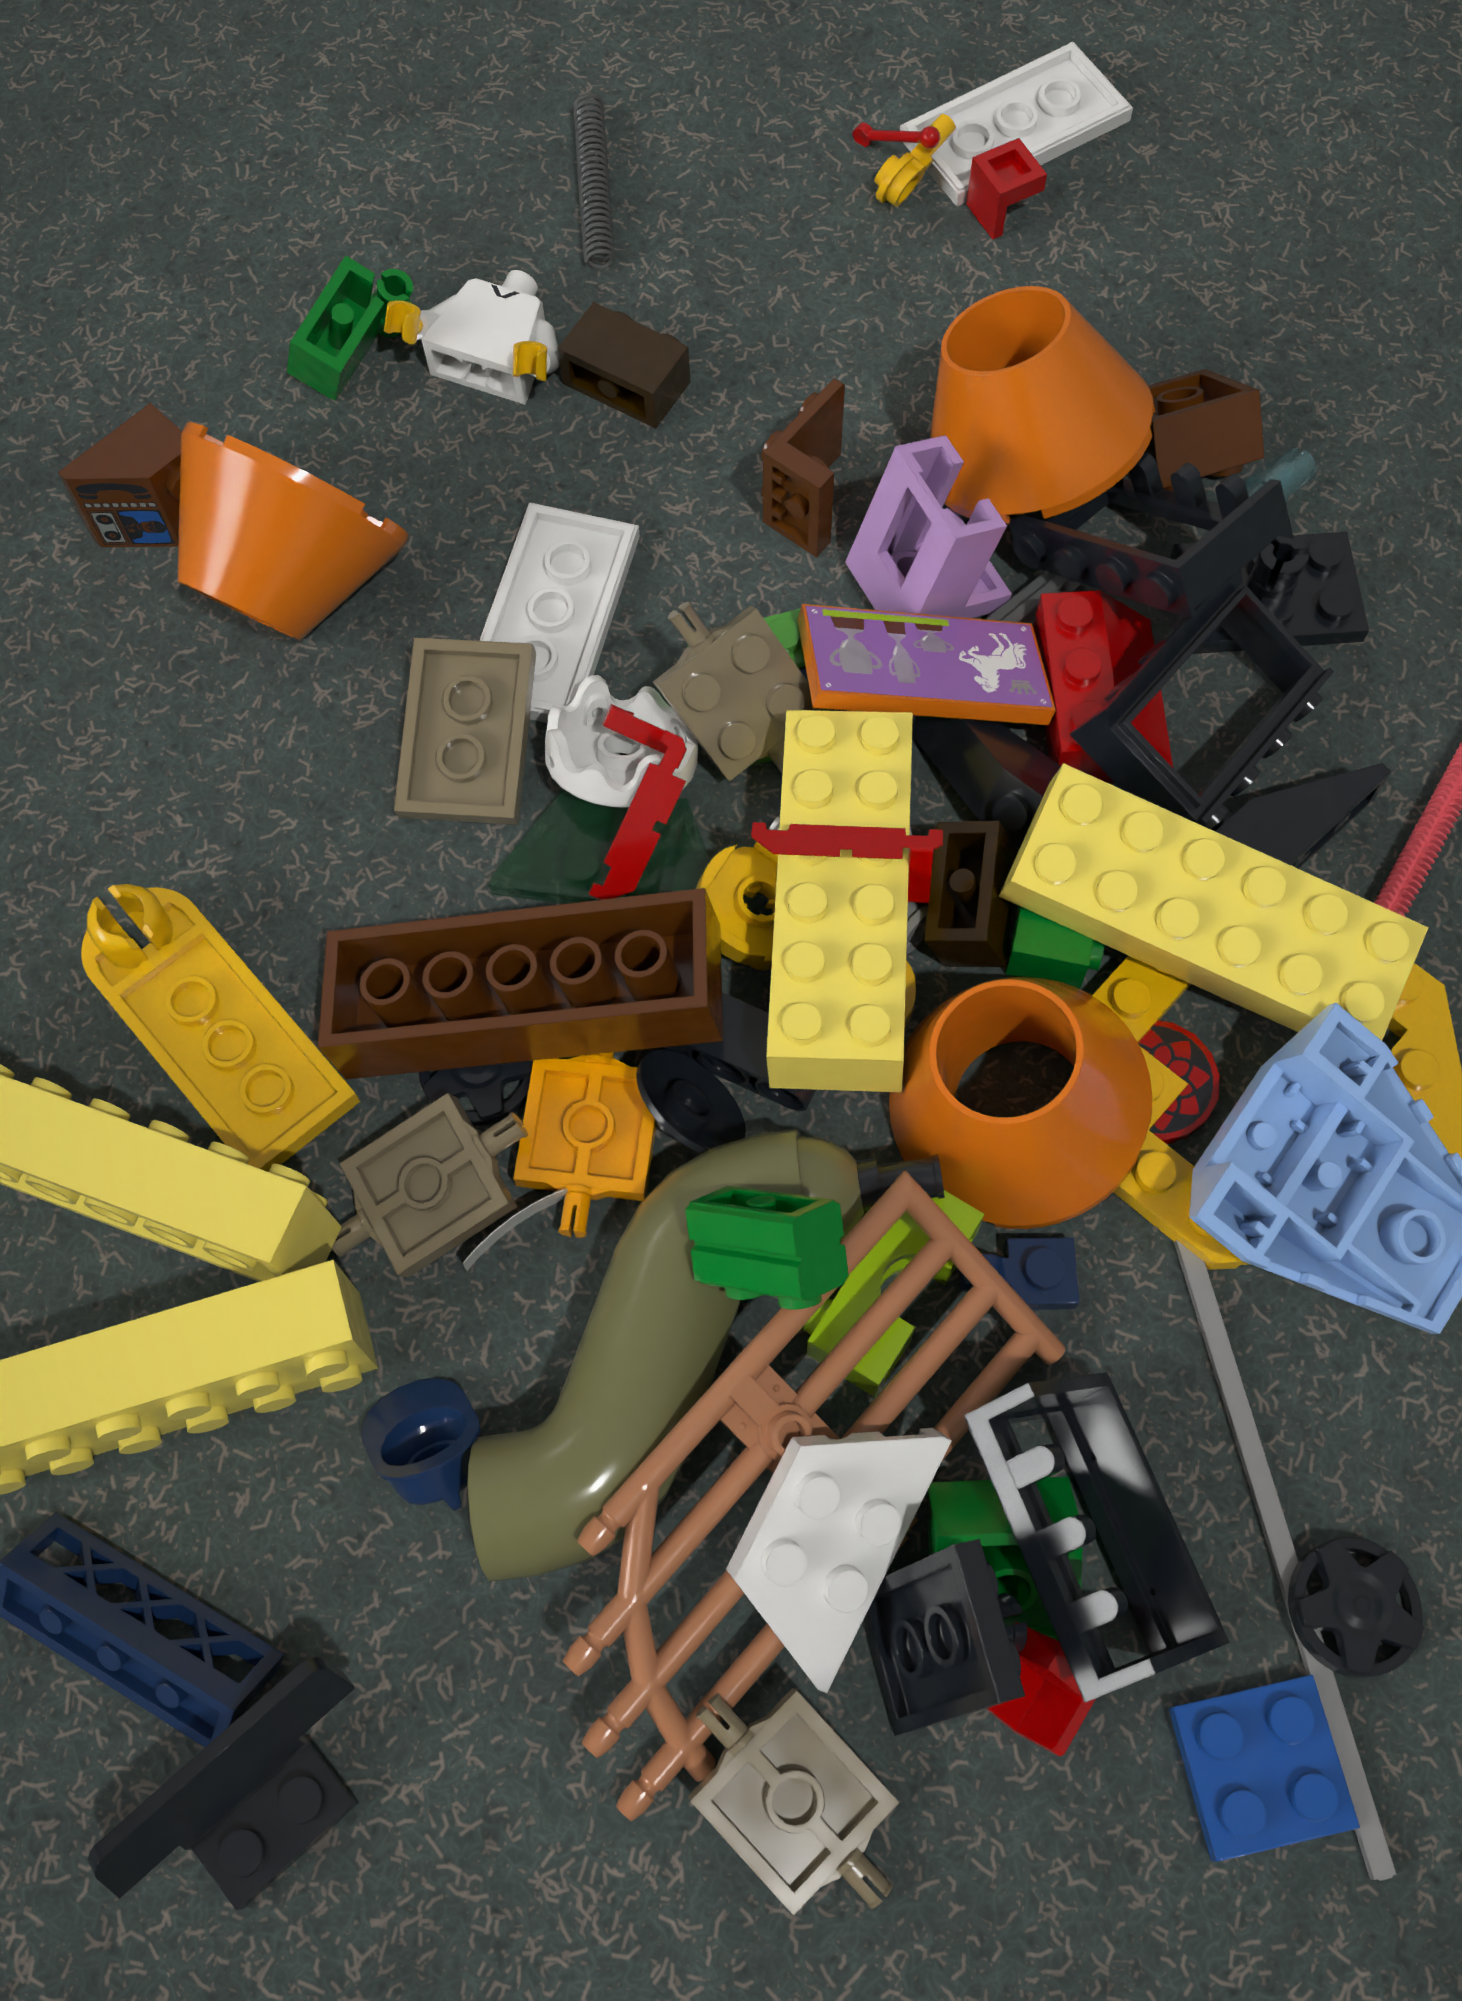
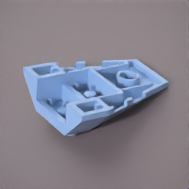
M1333 1003L1321 1011L1260 1067L1193 1168L1189 1218L1243 1262L1430 1334H1440L1462 1298V1158L1458 1153L1449 1154L1428 1122L1434 1118L1433 1114L1423 1099L1414 1100L1400 1080L1393 1069L1398 1064V1061L1388 1046L1339 1004Z

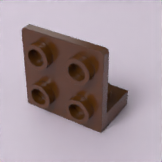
M835 378L820 393L814 392L807 397L799 410L798 416L783 431H775L766 441L761 453V460L763 461V486L761 489V496L763 497V523L816 558L831 543L834 472L828 468L841 455L845 384Z

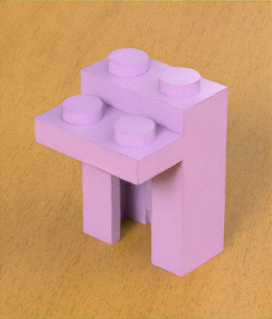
M946 435L895 446L845 561L875 610L975 618L993 613L1012 596V593L990 562V558L1007 525L989 498L978 501L967 525L958 513L949 508H942L964 463Z

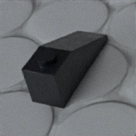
M917 716L912 725V736L973 814L981 821H1000L1013 844L1020 849L1044 793L1061 766L998 721Z
M1383 763L1254 797L1235 814L1228 810L1224 818L1211 830L1300 869L1376 798L1391 770Z

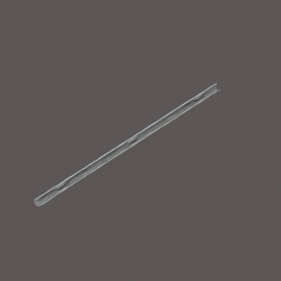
M1176 1240L1174 1245L1290 1618L1288 1589L1291 1576L1299 1561L1205 1262ZM1306 1587L1305 1596L1309 1594V1593H1308V1590H1307V1587ZM1292 1624L1307 1676H1314L1360 1828L1355 1829L1369 1878L1370 1880L1378 1879L1379 1881L1390 1879L1393 1875L1397 1874L1334 1673L1318 1662L1307 1651L1298 1638ZM1314 1630L1324 1643L1320 1630Z

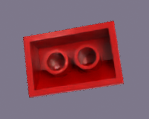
M1101 590L1040 594L1033 629L1056 709L1049 725H1044L1048 756L1060 766L1064 763L1106 783H1115L1069 734L1078 725L1103 709L1107 704L1104 699L1105 696L1115 686L1141 667L1138 660L1154 646L1151 621ZM1160 689L1134 718L1131 724L1173 768Z

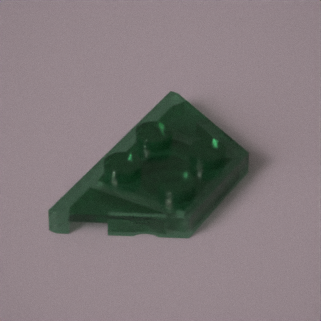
M563 789L491 876L489 886L492 895L560 904L600 900L589 895V891L593 883L603 885L611 869L610 866L604 863V859L628 808L593 804L577 798ZM678 798L666 824L656 821L652 830L660 833L661 836L635 891L617 898L696 889L698 881L710 861L688 799Z

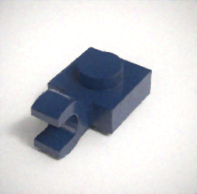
M1007 1238L1003 1245L1004 1258L993 1254H982L1032 1310L1075 1309L1079 1305L1074 1238ZM959 1271L960 1292H968L973 1285Z

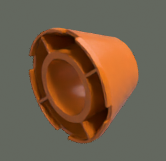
M1022 286L991 294L972 304L959 314L943 336L930 438L946 435L964 461L944 503L951 510L964 517L970 518L978 501L989 498L1006 524H1010L1009 515L1041 510L1045 519L1070 511L1098 497L1119 482L1140 460L1151 441L1152 433L1150 426L1153 413L1156 411L1148 385L1132 366L1059 292L1040 286Z
M187 422L181 433L178 543L179 583L253 620L301 641L405 546L409 534L402 527L389 518L385 517L384 521L381 522L369 516L363 510L365 503L255 446L230 435L226 436L223 443L206 434L208 428L204 425Z
M1011 977L996 979L975 985L950 997L927 1015L913 1031L904 1045L902 1093L890 1092V1121L894 1139L903 1160L927 1158L938 1154L944 1190L984 1213L982 1221L993 1223L995 1227L1007 1229L1046 1227L1062 1223L1094 1208L1113 1193L1132 1171L1138 1161L1137 1156L1145 1141L1149 1124H1151L1152 1087L1150 1073L1142 1050L1130 1029L1117 1014L1094 996L1071 985L1044 978ZM1017 1041L1042 1044L1062 1054L1074 1066L1069 1081L1051 1102L1034 1112L1022 1116L992 1117L983 1115L964 1106L955 1098L959 1082L969 1065L987 1050L1001 1044Z

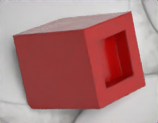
M1017 138L972 157L966 205L992 240L1003 235L1007 206L1044 191L1047 173L1021 139Z
M1027 1627V1642L1025 1648L1019 1653L1021 1661L1020 1679L1025 1697L986 1708V1710L1016 1734L1057 1756H1062L1067 1751L1096 1698L1084 1702L1059 1641Z

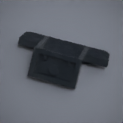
M321 1657L307 1659L294 1668L94 1845L89 1853L88 1863L96 1879L120 1899L172 1851L181 1846L185 1850H192L235 1910L244 1909L359 1804L308 1735L305 1734L355 1689V1686L344 1672Z

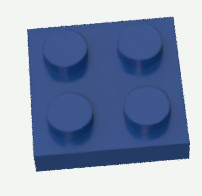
M1313 1675L1168 1708L1212 1862L1228 1860L1360 1828Z

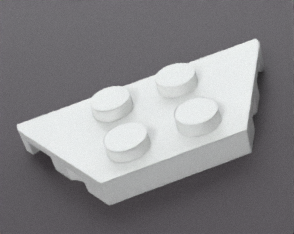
M933 1428L920 1429L919 1435L890 1437L883 1436L879 1431L851 1433L849 1436L838 1440L830 1439L825 1435L792 1437L726 1568L808 1678L820 1691L828 1692L952 1441L940 1431Z

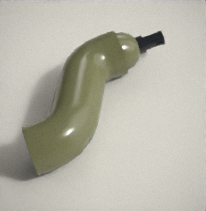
M798 1129L757 1134L711 1148L671 1171L638 1206L616 1245L553 1412L543 1423L535 1428L477 1437L471 1447L468 1464L470 1523L475 1550L481 1569L489 1581H502L540 1576L592 1559L593 1557L576 1542L583 1528L594 1516L597 1517L602 1513L604 1504L712 1385L741 1300L727 1298L724 1287L701 1284L700 1281L694 1280L691 1249L695 1245V1241L689 1240L685 1208L689 1205L690 1201L726 1186L833 1199L835 1202L840 1203L844 1231V1235L840 1239L841 1241L903 1171H907L930 1198H945L938 1154L927 1158L878 1165L877 1158L856 1161L844 1147L820 1137H800ZM684 1461L659 1488L657 1506L665 1499ZM625 1527L618 1528L615 1532L616 1537L595 1556L623 1541Z

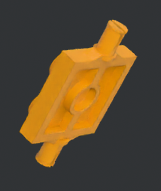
M614 1052L582 1055L570 1059L533 1060L522 1127L526 1128L528 1136L520 1139L513 1180L516 1187L554 1192L568 1189L564 1196L561 1223L558 1229L559 1234L567 1237L572 1236V1229L576 1238L586 1237L591 1200L606 1197L644 1201L646 1199L657 1123L640 1095L636 1081L637 1067H630L617 1059H613Z

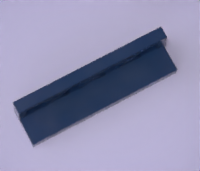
M57 1512L0 1560L1 1618L203 1747L210 1744L245 1713L250 1701L274 1676L282 1664L284 1653ZM55 1541L79 1557V1565L53 1567L37 1556ZM122 1583L135 1591L136 1601L110 1603L97 1595L95 1584ZM178 1618L192 1627L194 1638L169 1640L155 1631L153 1620ZM236 1654L255 1667L240 1683H237L214 1668L212 1656Z

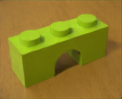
M945 1190V1198H931L972 1243L979 1232L984 1213ZM907 1212L897 1220L849 1274L845 1284H843L834 1300L828 1298L804 1325L803 1330L811 1335L807 1343V1355L819 1363L822 1362L881 1295V1287L884 1282L892 1275L901 1272L930 1239ZM948 1260L933 1279L945 1286L955 1271L956 1266ZM898 1317L845 1379L876 1398L910 1344L915 1327Z

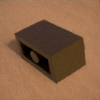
M595 302L592 303L558 347L562 382L564 385L655 429L691 382L688 346L682 344L672 335L661 334L635 322L623 312H614Z
M1000 821L938 822L937 829L943 830V845L934 850L924 941L940 962L947 967H1006L1012 902L998 896L1018 851Z

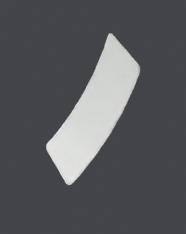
M568 1189L555 1192L529 1205L494 1230L463 1262L466 1271L490 1246L513 1227L533 1214L563 1201Z

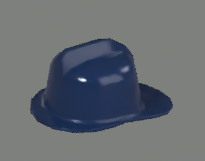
M440 1378L422 1379L396 1388L382 1397L371 1408L361 1426L362 1443L375 1472L381 1478L387 1480L397 1494L410 1504L425 1505L444 1500L453 1511L461 1508L459 1491L468 1486V1464L471 1447L481 1431L478 1416L464 1391L452 1381Z

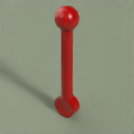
M860 123L852 133L855 142L864 147H867L872 141L921 143L923 147L932 149L939 144L941 139L940 132L933 126L925 127L922 131L873 130L867 123Z

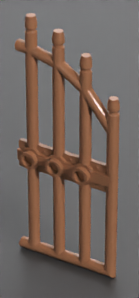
M907 1171L901 1173L840 1241V1244L846 1247L848 1273L850 1274L905 1212L908 1213L930 1239L799 1388L794 1391L769 1364L837 1288L821 1295L822 1301L816 1306L798 1310L780 1308L604 1504L602 1513L597 1517L594 1516L587 1523L576 1541L593 1557L612 1542L616 1537L615 1532L618 1528L625 1527L617 1594L589 1624L587 1634L579 1636L569 1647L562 1662L579 1677L593 1667L601 1658V1651L605 1647H610L623 1632L631 1680L607 1707L606 1715L598 1717L590 1726L581 1743L598 1759L621 1738L620 1732L625 1728H629L645 1709L649 1713L665 1743L642 1768L640 1778L632 1780L625 1788L616 1804L617 1809L631 1822L650 1807L654 1802V1795L659 1791L662 1792L683 1767L697 1782L704 1780L713 1771L716 1763L715 1757L703 1744L712 1732L700 1719L696 1718V1714L704 1705L721 1723L723 1718L707 1701L719 1693L726 1704L733 1709L785 1647L766 1623L685 1718L667 1689L666 1684L741 1599L744 1592L726 1570L657 1650L655 1649L647 1604L767 1468L774 1474L791 1438L825 1435L830 1439L838 1440L849 1436L851 1433L879 1431L883 1434L977 1323L993 1307L1015 1333L933 1428L952 1440L942 1459L943 1461L969 1430L964 1415L995 1400L1034 1353L1044 1364L1051 1365L1057 1362L1065 1352L1064 1344ZM950 1260L973 1286L846 1433L839 1438L815 1412L947 1261ZM720 1420L746 1448L652 1553L659 1488ZM914 1516V1518H913V1520H912V1522H911V1524H910V1526H909V1528H908L906 1534L910 1531V1529H911V1528L915 1525V1523L918 1521V1519H917L915 1516ZM905 1534V1536H904V1538H903V1540H902V1542H901V1544H900L898 1550H899V1549L904 1545V1543L909 1539V1538L906 1536V1534Z

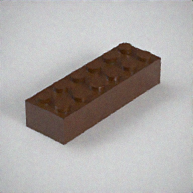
M705 888L327 931L318 1048L345 1079L723 1041L721 928Z

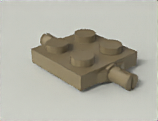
M690 602L679 605L678 609L691 625V628L676 610H673L668 615V619L674 624L689 646L684 650L678 662L654 680L653 683L726 780L731 781L756 760L768 756L783 775L786 710H821V708H813L808 681L756 608L749 606L726 625L708 630L691 607Z
M447 1093L341 1162L340 1166L354 1191L357 1214L341 1224L342 1228L332 1250L339 1257H342L346 1252L371 1237L384 1248L397 1275L408 1278L517 1208L515 1201L499 1174L496 1155L523 1137L528 1136L526 1128L522 1127V1121L514 1112H511L509 1116L486 1131L480 1132L472 1125L458 1098Z
M794 1688L765 1717L749 1723L748 1726L726 1704L719 1693L714 1695L707 1702L726 1721V1726H723L704 1705L696 1714V1718L704 1723L723 1744L725 1749L716 1768L687 1796L691 1803L793 1916L820 1887L839 1879L841 1876L861 1896L870 1909L877 1907L882 1900L863 1881V1876H867L885 1897L889 1895L893 1884L878 1871L863 1852L866 1850L873 1830L898 1805V1800Z

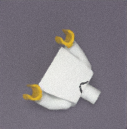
M510 271L502 286L477 278L468 280L457 295L451 296L429 310H420L416 305L406 301L395 300L387 304L384 332L388 334L393 332L402 333V340L408 344H415L417 340H422L429 372L432 376L525 404L528 400L534 377L539 381H546L547 374L555 371L560 365L554 327L545 321L543 303L535 296L538 286L535 280L523 271Z

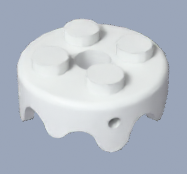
M591 675L581 682L575 698L568 706L564 708L553 706L550 709L545 737L546 766L551 777L560 787L577 798L603 806L629 808L649 764L659 765L664 756V753L604 727L602 722L611 704L634 712L633 716L682 737L687 751L679 768L675 769L672 775L686 781L683 789L693 778L697 766L698 742L673 708L650 686L642 687L637 695L631 699L618 700L610 694L606 680L599 675Z

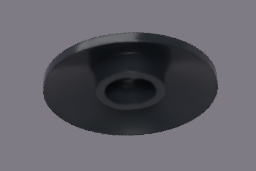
M663 1049L651 1051L640 1061L636 1070V1081L640 1095L654 1116L659 1128L666 1135L701 1154L711 1148L745 1138V1121L737 1102L723 1083L707 1068L686 1055Z

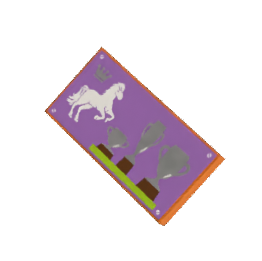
M802 604L797 622L813 708L862 712H913V715L1040 725H1049L1056 711L1032 623Z

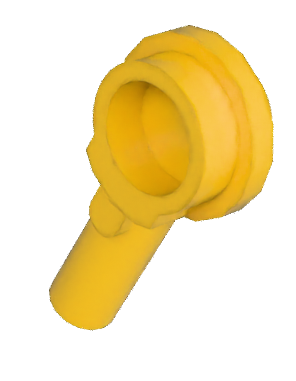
M940 114L930 125L937 128L940 132L941 139L935 148L927 149L919 143L910 153L904 154L900 159L895 155L887 159L874 179V182L879 186L875 194L877 200L881 203L888 201L894 207H898L912 193L923 178L927 168L933 162L931 156L956 129L955 123L948 115Z

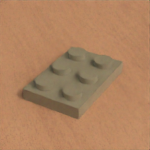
M414 637L394 812L399 818L519 824L536 662V650L533 644Z

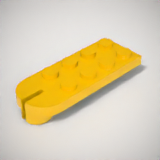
M134 884L112 885L108 888L123 911L150 942L143 949L138 946L133 938L128 936L98 897L92 900L87 913V931L81 948L82 964L87 976L223 1143L249 1157L248 1165L269 1172L272 1164L281 1165L360 1103L358 1096L187 897L166 888H145Z

